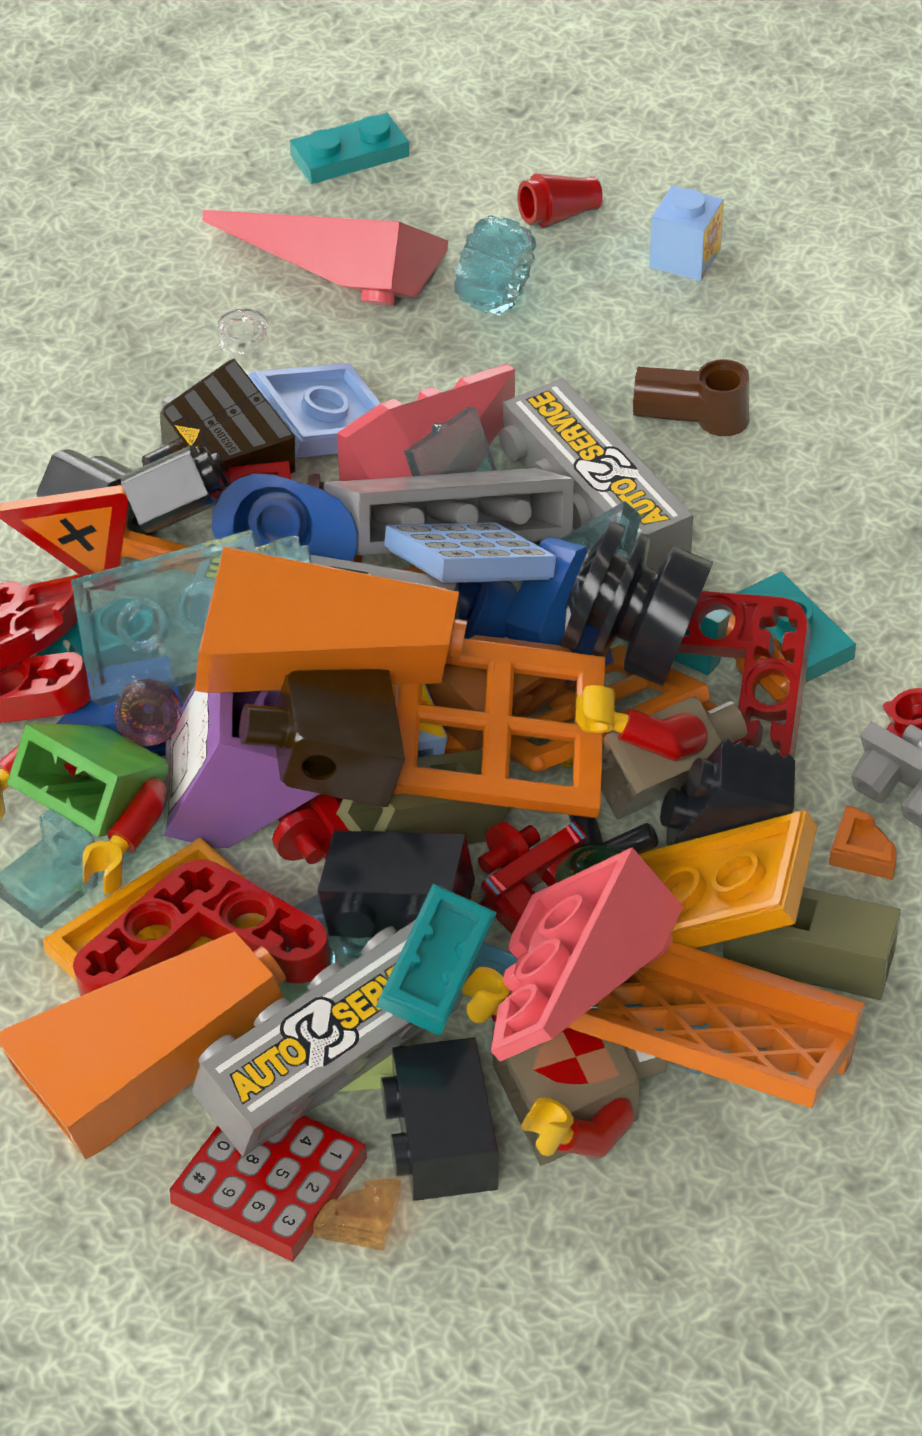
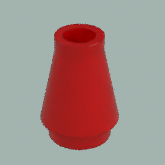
M535 173L530 177V180H524L520 183L517 193L518 208L522 219L527 224L538 223L541 228L548 227L588 210L599 209L603 200L601 184L594 176L581 178Z

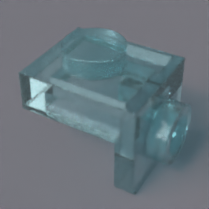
M48 809L39 816L42 840L0 872V898L40 929L99 884L98 872L94 873L87 883H83V852L88 845L95 842L93 836L89 831L73 822L67 821L52 809Z

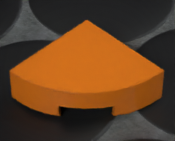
M846 805L830 851L829 865L893 880L896 866V848L894 843L888 840L886 835L875 825V819L870 814Z

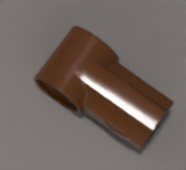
M729 359L707 362L700 367L699 371L638 366L634 383L633 415L698 422L703 430L717 436L739 434L749 424V371L741 363Z

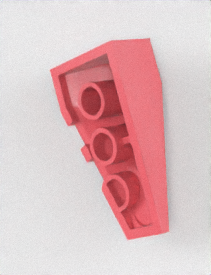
M203 210L202 215L203 222L340 286L361 292V302L374 305L394 306L395 297L416 298L448 249V240L399 221Z
M504 364L460 378L453 389L444 392L431 387L419 391L418 399L407 404H402L396 399L379 404L337 432L339 481L471 472L503 428V402L515 397V368Z
M633 847L532 895L510 937L509 950L517 958V962L504 972L503 983L509 988L511 995L498 1007L491 1052L499 1061H503L553 1039L644 965L658 959L670 947L673 940L671 933L683 906Z

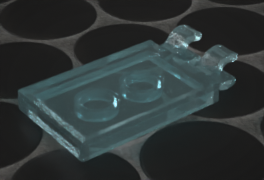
M252 530L72 579L91 701L99 706L121 701L122 694L128 687L138 682L151 681L170 688L196 681L200 644L224 546L312 563L309 547L307 545L300 547V541L297 536L281 538L261 546L259 536Z

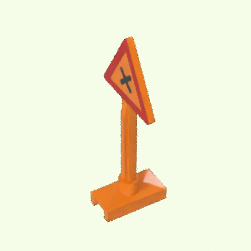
M122 485L0 504V519L77 574L84 575V578L94 586L106 592L116 593L124 556L198 575L206 554V550L130 531L127 528L130 503ZM356 555L353 562L361 563L363 555Z

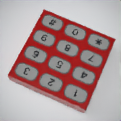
M303 1115L242 1157L217 1125L169 1189L171 1204L293 1262L366 1161V1144Z

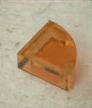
M370 1180L364 1182V1188L348 1193L337 1201L336 1199H331L324 1205L316 1217L313 1225L314 1238L384 1251L401 1195V1180Z

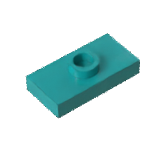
M782 571L736 592V594L784 597L795 601L802 607L811 630L806 682L855 659L856 643ZM786 616L779 617L775 627L765 628L779 641L781 649L785 632H796V629L791 627Z
M433 883L376 1007L441 1036L497 912Z

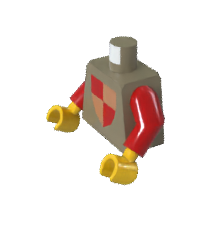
M586 686L583 690V695L579 694L576 698V722L582 731L596 734L614 730L606 734L602 740L601 791L617 820L664 798L670 788L680 789L688 779L693 762L697 758L707 759L725 739L729 738L731 742H735L747 736L745 720L738 707L732 701H728L706 712L700 700L694 696L654 714L647 715L631 708L628 709L626 714L615 712V691L605 686ZM573 758L560 764L567 768H573Z
M482 966L473 971L461 990L464 995L473 997L466 1005V1011L470 1020L475 1023H484L490 1017L496 1023L499 1005L511 995L509 988L503 983V976L492 968ZM495 1024L492 1025V1041L495 1030ZM565 1028L549 1041L503 1061H499L492 1053L493 1068L540 1166L551 1163L569 1153L596 1159L604 1157L639 1117V1080L667 1072V1060L570 1028Z

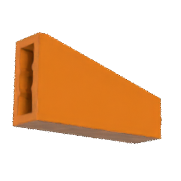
M224 546L200 644L194 691L228 693L281 690L287 674L292 671L383 669L389 670L392 685L441 683L447 657L460 660L467 621L455 618L459 592Z
M232 932L6 1027L0 1031V1048L15 1073L86 1160L105 1149L195 1081L200 1066L198 1062L199 1057L215 1041L229 1034L236 1040L255 1027L253 1023L260 1013L275 1001L284 998L278 985L285 981L286 977L275 959L264 947L261 946L253 952L236 932Z

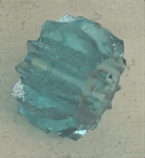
M489 215L485 219H480L475 224L473 233L467 235L466 244L463 250L459 252V264L454 270L456 276L454 290L459 295V299L471 304V308L484 313L490 311L501 315L507 309L514 307L517 297L523 294L524 285L527 279L530 278V269L535 261L533 253L536 248L535 237L532 236L531 230L520 226V222L506 217L501 219Z

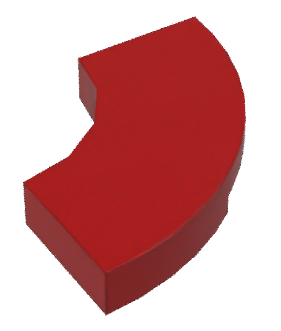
M77 574L22 587L19 598L9 608L0 613V669L16 664L42 651L65 635L75 625L84 612L88 601V591L84 575Z

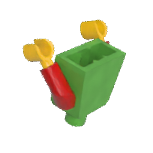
M25 724L19 745L0 760V819L6 813L3 791L11 786L98 837L107 835L109 841H97L85 848L83 852V883H87L94 873L105 871L103 893L112 894L119 890L122 885L124 853L136 851L159 820L165 807L168 791L164 782L169 770L168 763L157 753L151 752L117 732L100 725Z

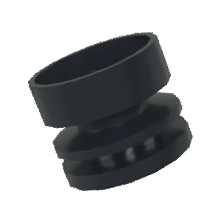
M610 521L606 532L588 550L565 606V633L561 645L576 651L587 625L600 630L591 655L604 657L616 637L628 641L624 660V671L663 686L713 561L674 546L663 560L659 569L655 570L645 566L649 552L650 536L641 533L630 559L618 555L617 551L626 526Z

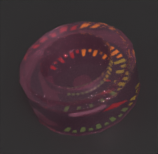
M138 679L127 684L119 693L114 712L116 727L125 738L140 745H158L165 742L176 732L181 713L180 699L175 691L164 682L154 679Z

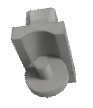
M871 721L860 735L864 754L851 775L854 789L877 803H883L898 781L913 789L901 805L902 813L908 821L922 828V730L911 724L904 731L902 738Z

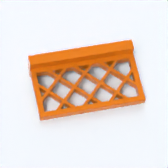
M672 941L670 947L658 959L644 965L593 1006H598L600 1009L590 1008L567 1028L813 1108L835 1073L844 1075L851 1063L865 1003ZM641 1004L643 1007L626 1008L625 1005ZM704 1024H707L709 1029H692L690 1026H704ZM652 1028H664L665 1031H658ZM757 1048H764L770 1051H759ZM718 1050H730L732 1053H724ZM785 1072H797L801 1078Z

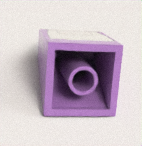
M194 686L166 734V761L169 770L165 779L168 797L164 807L163 836L193 842L201 837L213 848H230L318 796L319 793L287 787L280 781L275 747L244 745L240 742V718L244 705L255 704L276 707L281 690L203 693L194 691Z

